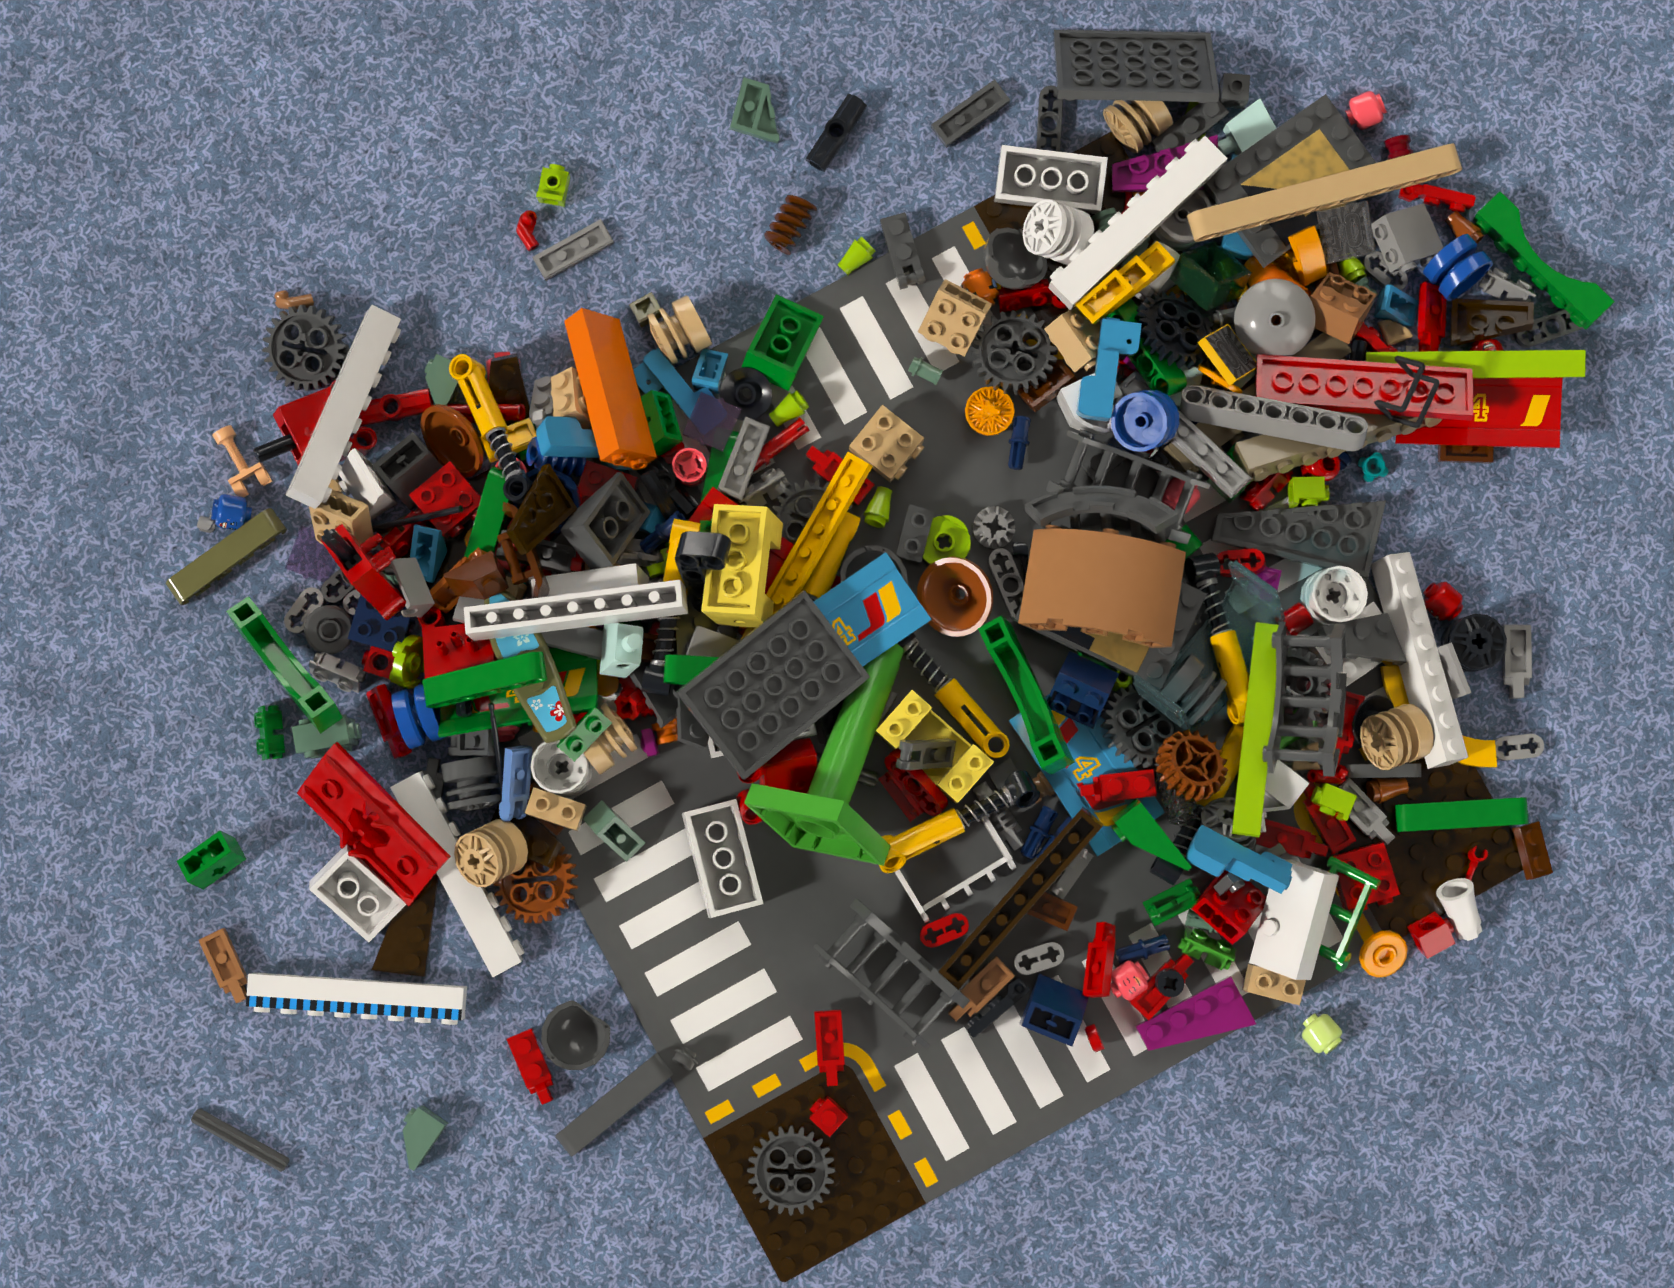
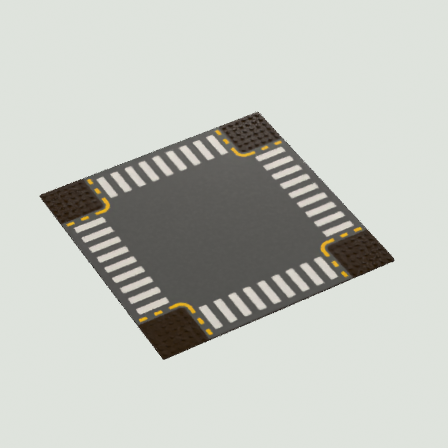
M1109 132L1072 153L1108 157L1101 211L1115 208L1116 212L1122 213L1125 206L1126 192L1112 193V164L1129 160V157L1120 141L1112 132ZM995 195L913 239L926 283L919 285L913 283L908 285V288L900 290L888 252L851 272L849 275L796 302L824 316L790 390L787 391L771 384L773 396L770 407L762 416L754 420L770 426L764 444L786 429L799 417L805 422L804 425H807L810 431L770 459L771 463L767 466L764 464L753 472L749 483L753 484L760 480L761 475L769 469L774 468L776 470L780 468L785 474L782 478L786 477L791 485L787 489L792 493L795 492L794 483H797L800 488H804V480H808L810 487H813L815 480H819L820 488H823L827 481L812 469L815 463L806 456V452L813 445L822 453L828 449L844 459L847 452L852 453L849 450V445L878 409L884 405L924 437L921 445L925 448L915 460L912 457L905 464L908 469L899 480L894 478L890 483L875 470H870L866 478L875 485L859 506L852 502L851 505L853 507L847 511L860 517V523L853 539L849 542L836 575L840 577L843 563L848 556L864 546L878 545L896 554L909 504L935 511L933 518L942 515L958 518L966 525L970 535L971 546L965 559L978 565L984 571L992 586L993 607L986 623L999 616L1004 617L1011 623L1040 688L1046 697L1050 694L1069 651L1077 655L1078 651L1024 625L1018 624V622H1015L1010 617L988 565V558L995 549L987 548L977 541L973 533V522L977 514L987 507L1000 506L1009 511L1015 520V534L1012 540L1001 548L1008 550L1013 557V543L1023 542L1028 546L1029 561L1033 531L1041 529V526L1025 512V504L1049 494L1050 492L1046 491L1049 480L1060 483L1061 479L1064 480L1078 444V440L1067 436V432L1069 430L1079 433V430L1069 426L1056 397L1035 413L1020 397L1019 393L1015 395L1013 388H1009L1007 394L1014 404L1012 423L1004 432L998 435L985 436L978 434L969 426L966 420V403L973 392L982 387H993L994 382L992 381L985 385V376L978 377L977 371L979 368L973 367L975 358H972L971 351L975 350V348L971 345L964 357L960 354L951 353L947 347L937 342H931L918 333L928 309L945 279L961 287L964 276L969 272L980 268L987 271L984 263V248L990 234L997 228L1023 230L1027 215L1033 207L994 202ZM1093 224V225H1094V234H1095L1098 229H1097L1096 225ZM1150 235V241H1148L1149 245H1148L1147 249H1148V248L1153 244V242H1154V240L1151 238V235ZM1176 251L1183 260L1186 259L1182 251ZM1046 258L1048 268L1043 279H1048L1050 284L1052 280L1049 277L1060 266L1066 268L1068 265ZM912 267L903 269L905 275L914 273ZM1192 268L1166 292L1168 296L1171 291L1174 294L1184 291L1187 302L1192 299L1193 307H1202L1200 310L1201 314L1211 316V314L1216 312ZM1135 296L1132 297L1137 306L1143 301ZM997 297L993 299L995 304L990 307L983 323L992 325L991 316H994L997 320L1001 319ZM1052 302L1041 306L1021 308L1015 311L1016 317H1020L1021 313L1025 311L1027 319L1035 314L1036 323L1041 320L1045 321L1044 330L1061 314L1070 310L1068 307L1057 308ZM1010 311L1004 312L1007 317L1011 316ZM762 321L710 349L728 354L723 380L730 372L742 367L746 353ZM981 325L979 331L984 332L983 325ZM1002 334L998 337L1001 341H1008L1011 338L1008 334ZM1033 339L1026 340L1024 344L1026 346L1032 347L1035 346L1037 342ZM1014 350L1011 355H1015L1018 350ZM1059 350L1058 354L1053 355L1070 369L1076 376L1077 381L1095 373L1096 366L1088 371L1083 368L1074 373L1072 368L1066 364ZM1119 354V358L1123 360L1127 356L1125 354ZM700 355L675 368L694 393L698 389L693 388L692 377ZM914 357L919 359L922 357V361L943 370L936 385L917 375L911 376L912 373L908 369ZM997 358L992 363L1000 366L1005 363V360ZM1212 363V371H1214L1216 367ZM1029 364L1018 366V369L1021 371H1027L1031 368ZM1118 364L1119 370L1116 376L1118 385L1126 379L1122 377L1124 367L1129 369L1128 365L1122 366ZM1254 377L1241 388L1242 391L1255 382ZM1211 383V386L1215 387V389L1224 390L1223 387ZM638 388L640 397L645 395L641 388ZM662 388V389H660V390L658 391V392H662V393L668 394V393L665 391L664 388ZM748 388L743 389V396L750 398L752 396L751 390ZM798 390L808 403L809 408L805 410V414L777 427L769 414L774 411L789 392L794 393ZM712 393L714 397L718 400V402L721 404L720 395L717 393ZM671 398L685 448H694L700 451L708 465L715 432L707 438H703ZM727 413L728 418L720 428L740 432L743 420H738ZM1015 416H1025L1031 419L1028 432L1030 444L1025 450L1022 470L1010 469L1008 466L1011 444L1008 442L1012 437ZM1242 431L1245 436L1237 442L1263 434ZM1110 432L1105 435L1095 434L1094 439L1105 442L1114 434ZM1229 441L1222 446L1225 454L1233 446ZM1088 445L1085 456L1097 447ZM1159 447L1154 450L1151 456L1159 450ZM519 453L516 454L515 457L522 461ZM658 455L657 459L675 477L672 464H667L665 459ZM586 458V461L601 465L600 458ZM1128 458L1107 473L1103 486L1123 488L1134 460ZM1143 464L1134 488L1137 491V495L1147 499L1152 497L1162 471H1153L1149 466ZM1080 466L1074 484H1076V487L1091 486L1093 481L1082 466ZM1300 466L1292 469L1293 474L1291 478L1304 477ZM490 469L468 480L480 496H482ZM1200 469L1196 471L1202 474L1201 480L1206 482L1209 479ZM626 470L624 473L636 476L640 480L636 493L642 501L656 505L643 484L641 475L636 470ZM572 472V474L568 477H570L578 487L581 476L575 477ZM668 478L661 479L665 489H669L672 481ZM705 481L695 487L682 485L700 505ZM1288 483L1280 492H1276L1271 487L1269 490L1275 497L1263 510L1259 509L1258 511L1289 509ZM878 486L892 490L889 522L885 523L884 528L873 527L864 522L865 516L863 514ZM1198 486L1201 497L1191 510L1184 514L1181 525L1187 524L1203 545L1189 557L1211 552L1217 555L1222 551L1243 549L1211 541L1217 514L1254 512L1249 505L1251 502L1240 498L1245 492L1244 489L1233 501L1228 503L1211 486L1209 489ZM766 492L763 494L767 502L764 507H768L777 516V512L772 509V506L780 507L781 503L777 498L771 500ZM783 493L780 495V497L786 499L787 495ZM731 497L729 498L738 505L744 503V501L739 503L738 500ZM801 498L798 501L797 506L800 512H810L812 503L809 499ZM1322 501L1320 504H1318V506L1326 504L1324 501ZM1298 504L1295 508L1302 507V504ZM793 512L790 513V517L805 523L809 520ZM1100 513L1080 514L1081 527L1101 525ZM408 514L398 518L397 520L404 519ZM1111 515L1112 526L1130 528V520L1125 521ZM508 516L504 530H508L507 527L513 518ZM996 516L992 524H983L991 529V538H993L997 530H1006L998 525V517ZM1069 516L1051 522V525L1059 527L1063 525L1070 528ZM472 519L463 525L465 529L456 537L452 538L450 536L446 539L443 536L448 551L437 577L442 579L444 577L443 574L449 572L464 558L467 549L465 536L473 528L474 521ZM791 523L788 527V534L792 538L800 536L802 527L798 523ZM1141 525V532L1154 536V532L1142 528ZM403 526L397 527L401 532L405 529ZM394 528L378 531L377 533L383 538ZM638 530L632 539L644 540L650 534ZM947 535L943 538L938 537L936 540L939 542L938 547L941 549L944 547L949 548L951 546L948 542L950 537ZM664 542L658 547L659 552L666 548L665 544L668 542ZM411 549L401 558H410ZM996 554V560L993 563L994 565H1000L1003 571L1002 573H997L998 577L1001 578L1007 573H1014L1012 568L1006 571L1004 563L1007 561L1006 556L1001 557L1000 554ZM1264 554L1266 567L1282 570L1276 597L1250 592L1249 587L1252 575L1223 577L1220 575L1216 579L1218 582L1216 585L1217 590H1220L1218 594L1220 600H1223V603H1221L1223 610L1227 611L1225 617L1230 622L1228 627L1236 631L1249 674L1256 622L1279 625L1275 617L1294 604L1301 603V589L1307 578L1325 568ZM1252 556L1251 561L1242 563H1250V566L1254 567L1257 562L1261 561H1258L1256 556ZM1013 557V560L1021 576L1023 584L1025 585V577L1021 564V557ZM923 558L921 563L901 559L907 571L908 586L917 598V587L920 577L930 565ZM1226 558L1224 563L1220 565H1223L1224 570H1227L1229 565L1238 563H1231L1229 558ZM639 566L648 575L649 581L653 578L650 577L647 567ZM504 569L505 576L512 577L511 571ZM1183 569L1182 582L1199 590L1196 584L1189 582L1185 569ZM662 574V575H660V576H657V577H658V578H663V577H664V574ZM1007 578L1003 582V588L1006 592L1013 593L1018 589V582L1013 578ZM1362 578L1366 583L1368 592L1365 607L1374 601L1381 613L1384 614L1381 601L1369 579ZM960 589L959 594L964 598L965 592ZM1022 592L1016 597L1008 598L1009 603L1013 600L1016 602L1015 615L1021 606L1019 598L1023 597ZM1332 593L1326 596L1328 601L1334 598ZM1203 603L1179 651L1181 654L1174 662L1166 680L1190 653L1205 663L1204 669L1200 674L1201 677L1204 678L1212 671L1217 673L1211 683L1212 686L1221 678L1210 642L1213 629L1211 624H1208L1210 619L1208 614L1205 613L1206 606ZM441 611L445 618L446 626L465 624L453 621V613L448 612L445 614ZM437 617L430 618L427 624L434 623ZM1313 621V625L1297 636H1319L1317 630L1326 625ZM654 622L648 623L647 633ZM926 623L914 631L915 638L919 641L918 645L922 649H926L925 653L929 657H933L932 661L937 666L940 665V670L944 674L947 673L948 679L955 678L1009 739L1010 746L1008 752L1000 758H990L994 763L988 770L1011 758L1018 771H1027L1032 779L1037 777V773L1041 771L1009 722L1011 718L1020 713L1019 708L1003 675L988 652L979 630L966 636L954 637L942 634ZM1287 646V652L1289 647L1295 648L1297 651L1299 648L1307 650V653L1311 652L1308 647ZM903 654L891 691L898 695L882 723L909 692L913 690L932 707L931 710L967 742L971 745H976L982 751L935 697V687L932 684H928V679L924 675L921 676V671L917 667H913L914 663L910 659H906L907 655ZM1381 662L1365 675L1348 685L1346 691L1365 696V700L1375 695L1387 698L1380 667L1386 665ZM1121 673L1118 675L1119 681H1126L1125 674ZM1133 678V688L1138 683H1141L1143 689H1145L1148 686ZM620 683L614 695L609 697L598 695L597 708L602 713L603 711L600 706L604 703H607L610 708L616 711L617 707L614 701L622 690ZM1286 686V690L1293 693V696H1303L1291 690L1289 686ZM1151 687L1152 693H1155L1157 689ZM1225 688L1215 706L1207 715L1198 719L1193 725L1186 722L1187 717L1192 711L1191 709L1180 717L1177 723L1183 724L1184 727L1179 732L1182 733L1188 729L1191 733L1198 730L1200 737L1208 734V741H1217L1215 747L1217 750H1220L1226 735L1233 726L1227 713L1228 698ZM1111 690L1109 697L1116 691ZM1180 700L1174 704L1176 705V708L1173 710L1174 714L1178 713L1182 705ZM1320 712L1319 716L1322 722H1317L1318 726L1316 727H1323L1324 724L1328 723V714ZM641 714L634 720L630 718L624 719L633 733L638 749L632 752L625 743L621 745L627 757L622 758L615 750L610 754L615 765L601 775L593 767L592 778L587 787L579 794L567 798L587 806L583 818L601 800L604 801L644 840L645 844L626 862L601 840L583 819L579 831L565 827L558 836L550 831L563 844L562 846L565 847L562 855H572L567 862L576 864V867L571 870V874L578 875L576 879H572V883L577 885L578 888L570 889V893L575 897L574 900L656 1052L674 1073L670 1077L781 1282L789 1281L1236 1031L1232 1030L1148 1051L1135 1027L1147 1019L1128 1000H1125L1122 996L1116 998L1111 990L1109 997L1088 998L1084 1017L1073 1046L1049 1038L1019 1024L1039 974L1083 991L1088 943L1093 942L1097 922H1107L1115 925V951L1119 948L1138 943V939L1144 941L1165 933L1169 941L1167 944L1170 945V950L1148 956L1147 960L1141 958L1132 961L1133 963L1138 961L1149 978L1170 958L1175 962L1183 954L1182 949L1178 948V945L1185 936V921L1187 920L1188 910L1154 926L1142 902L1189 878L1193 885L1197 887L1201 896L1216 876L1189 863L1192 868L1188 871L1184 869L1177 882L1172 886L1149 872L1157 856L1132 845L1127 839L1124 842L1120 841L1098 857L1089 844L1084 847L1093 855V858L1063 899L1078 906L1068 931L1026 913L959 991L995 956L1015 976L984 1007L971 1017L965 1013L957 1021H954L948 1012L957 1003L949 1004L921 1035L930 1045L926 1049L920 1043H917L916 1046L910 1043L903 1036L906 1031L875 1002L872 1005L868 1004L859 995L862 990L834 966L830 969L827 968L818 959L820 953L813 946L818 943L826 951L830 949L855 921L854 917L857 913L850 907V904L857 898L939 971L1036 861V856L1030 859L1022 855V847L1014 851L1009 842L1005 840L1003 843L1017 868L1011 870L1007 862L991 871L996 881L991 883L985 874L968 885L973 895L968 897L964 888L945 899L950 906L948 910L944 909L941 902L927 909L925 913L930 921L925 923L895 872L884 873L878 864L794 848L763 820L757 824L750 825L746 824L742 819L763 904L708 918L682 813L736 799L741 791L750 789L752 783L746 784L740 781L736 770L725 756L711 758L708 743L707 747L701 750L675 741L658 745L659 755L648 757L640 747L641 730L653 729L652 724L657 723V718L650 715L644 718ZM969 714L968 717L986 736L988 733L976 721V719L971 714ZM1155 715L1142 725L1126 733V736L1130 737L1143 727L1159 719V717ZM528 722L522 723V727H520V731L515 735L514 739L507 742H499L503 769L505 748L528 745L533 748V755L537 747L544 742L540 734L532 730L533 724L528 725ZM877 734L874 735L863 768L878 772L880 778L889 771L885 766V758L894 749ZM817 735L793 740L810 738L815 752L823 754L826 744H819ZM995 737L989 740L988 747L992 752L998 753L1002 750L1003 744L999 738ZM1300 737V738H1299V739H1310V740H1312V741H1314V742H1318V744L1320 745L1321 748H1323V746H1324L1323 738H1312V737ZM1354 738L1353 746L1349 749L1348 754L1342 753L1339 765L1372 763L1367 758L1362 745L1357 743ZM1425 757L1413 762H1406L1405 764H1421L1422 777H1405L1409 787L1408 793L1398 795L1380 804L1373 802L1387 816L1386 819L1389 821V824L1386 828L1395 836L1385 847L1400 895L1394 896V901L1380 906H1378L1377 902L1367 904L1368 909L1362 912L1347 949L1351 953V959L1346 969L1360 962V949L1371 935L1379 931L1390 930L1398 933L1403 938L1410 934L1407 926L1434 911L1439 916L1446 914L1436 895V891L1439 886L1449 880L1465 878L1470 866L1468 852L1471 848L1477 846L1475 856L1478 858L1481 857L1483 850L1486 849L1488 851L1487 858L1478 863L1471 880L1474 885L1475 897L1523 871L1516 840L1509 825L1397 832L1395 805L1493 799L1476 767L1456 762L1451 765L1428 769ZM1141 763L1136 767L1138 771L1154 770L1155 798L1165 812L1156 818L1155 821L1173 843L1175 839L1174 834L1180 831V824H1184L1186 820L1185 815H1189L1192 810L1191 806L1194 804L1191 799L1185 801L1182 794L1175 797V790H1166L1167 782H1160L1163 775L1156 772L1157 768H1153L1151 765L1144 769ZM559 765L560 773L567 774L569 772L567 765ZM987 771L959 803L955 804L946 796L948 806L942 813L952 808L960 811L964 809V805L968 807L973 805L974 800L979 802L973 789L985 781L993 792L997 791ZM1238 773L1224 797L1236 798ZM531 778L530 784H531L533 781H535L534 778H533V779ZM912 778L913 782L921 787L919 782ZM1350 778L1367 795L1366 783L1371 781L1372 778ZM760 779L753 784L760 785ZM879 780L875 787L857 782L849 802V806L881 837L884 835L896 836L934 817L923 812L910 822ZM1314 783L1316 787L1321 785V783ZM1330 784V785H1333V786H1335V787L1338 788L1341 784ZM1303 792L1290 809L1266 812L1267 817L1265 819L1311 832V834L1317 836L1315 842L1326 845L1305 809L1302 801L1307 798ZM1056 793L1052 796L1046 795L1037 805L1014 817L1022 829L1018 834L1024 843L1031 832L1030 826L1034 825L1043 806L1049 807L1058 813L1048 835H1053L1065 819L1070 816ZM981 818L979 822L976 820L970 823L969 827L965 825L964 833L906 860L904 866L899 869L921 906L1004 857ZM1348 818L1346 823L1356 838V842L1335 854H1331L1328 849L1327 855L1324 857L1312 853L1311 858L1307 859L1285 853L1280 858L1294 860L1329 872L1331 868L1327 866V857L1381 841L1376 836L1371 840ZM1048 837V839L1044 838L1036 854H1038V852L1043 848V846L1047 843L1050 837ZM1256 845L1255 852L1262 854L1269 850V848ZM1255 880L1251 882L1265 896H1267L1269 890L1268 887L1262 885L1261 883ZM1336 888L1332 903L1343 908ZM1047 889V890L1045 891V892H1047V893H1049V894H1051V895H1053V896H1055V897H1058V896L1055 895L1053 892H1051L1049 889ZM1263 910L1246 934L1232 945L1235 948V961L1231 962L1228 970L1224 968L1219 970L1205 963L1204 959L1207 956L1205 952L1202 953L1199 960L1189 956L1194 962L1185 971L1189 976L1185 980L1183 991L1178 996L1171 997L1156 1014L1228 976L1232 977L1254 1020L1286 1003L1242 990ZM952 913H961L967 918L969 923L968 931L957 939L933 948L925 946L920 940V930L924 925ZM1329 914L1321 944L1337 952L1349 923ZM956 917L953 918L952 924L945 927L946 932L955 929L957 933L962 931L961 926L964 925V921H958ZM868 925L867 928L863 927L835 959L847 968L873 939V933L876 930L871 925ZM928 928V934L924 936V939H930L934 943L937 941L936 936L944 932L942 929L933 931L932 928ZM1202 930V931H1204L1209 937H1211V938H1213V939H1215V940L1221 939V940L1227 941V940H1226L1222 935H1220L1218 932H1217V933H1213V932H1212L1211 935H1210V934H1208V931ZM889 941L885 945L882 944L858 970L855 976L869 988L897 957L895 954L899 950ZM1046 942L1058 943L1063 948L1064 958L1057 966L1029 975L1021 974L1014 966V958L1022 950ZM1052 946L1047 948L1048 952L1046 954L1040 955L1041 960L1050 958L1053 962L1056 960L1055 956L1059 954V951L1053 950ZM1115 951L1112 970L1120 965L1116 959ZM1023 955L1019 966H1024L1026 970H1029L1030 964L1038 961L1037 957L1027 958L1026 955ZM1318 955L1311 980H1306L1303 993L1340 973L1336 970V963ZM911 961L908 965L904 964L877 996L892 1009L919 979L918 975L921 970ZM1020 978L1030 991L976 1038H972L967 1032L970 1028L968 1022L978 1013L984 1016L991 1009L988 1004L999 995L1005 998L1008 994V985ZM934 982L931 986L927 985L900 1017L913 1028L941 997L939 994L943 990ZM841 1010L845 1065H843L844 1071H837L838 1086H827L826 1072H819L814 1011ZM1095 1024L1105 1048L1098 1052L1093 1051L1085 1032V1027ZM682 1047L690 1049L696 1053L695 1059L698 1061V1064H695L691 1071L679 1066L672 1060L676 1054L674 1052L675 1049L681 1050ZM827 1096H830L848 1113V1118L830 1137L809 1119L812 1113L809 1109L820 1097L824 1100ZM790 1125H793L794 1132L797 1133L801 1126H804V1135H808L813 1130V1140L815 1141L822 1137L823 1142L820 1147H830L825 1156L834 1157V1161L829 1163L828 1166L835 1168L834 1173L828 1174L829 1177L834 1179V1183L825 1184L830 1193H820L823 1202L820 1203L814 1199L813 1210L808 1205H804L803 1214L799 1212L797 1207L794 1208L792 1215L789 1214L788 1208L785 1207L783 1212L779 1214V1206L776 1204L769 1210L770 1201L768 1199L760 1203L759 1200L762 1193L753 1194V1189L757 1186V1183L750 1184L748 1182L755 1174L747 1172V1168L755 1166L754 1163L749 1161V1156L758 1155L753 1151V1147L758 1146L762 1148L759 1139L763 1137L767 1141L770 1140L768 1134L770 1130L775 1135H779V1126H782L785 1133L789 1132ZM779 1149L773 1150L770 1154L771 1160L775 1163H781L786 1158L784 1152ZM806 1149L799 1151L797 1154L798 1160L802 1163H808L813 1158L812 1153ZM790 1163L787 1169L769 1167L767 1171H788L789 1176H794L795 1171L815 1172L816 1169H795L794 1164ZM774 1177L770 1181V1186L774 1190H781L785 1187V1181L781 1177ZM802 1177L797 1181V1186L801 1190H809L813 1185L808 1177Z

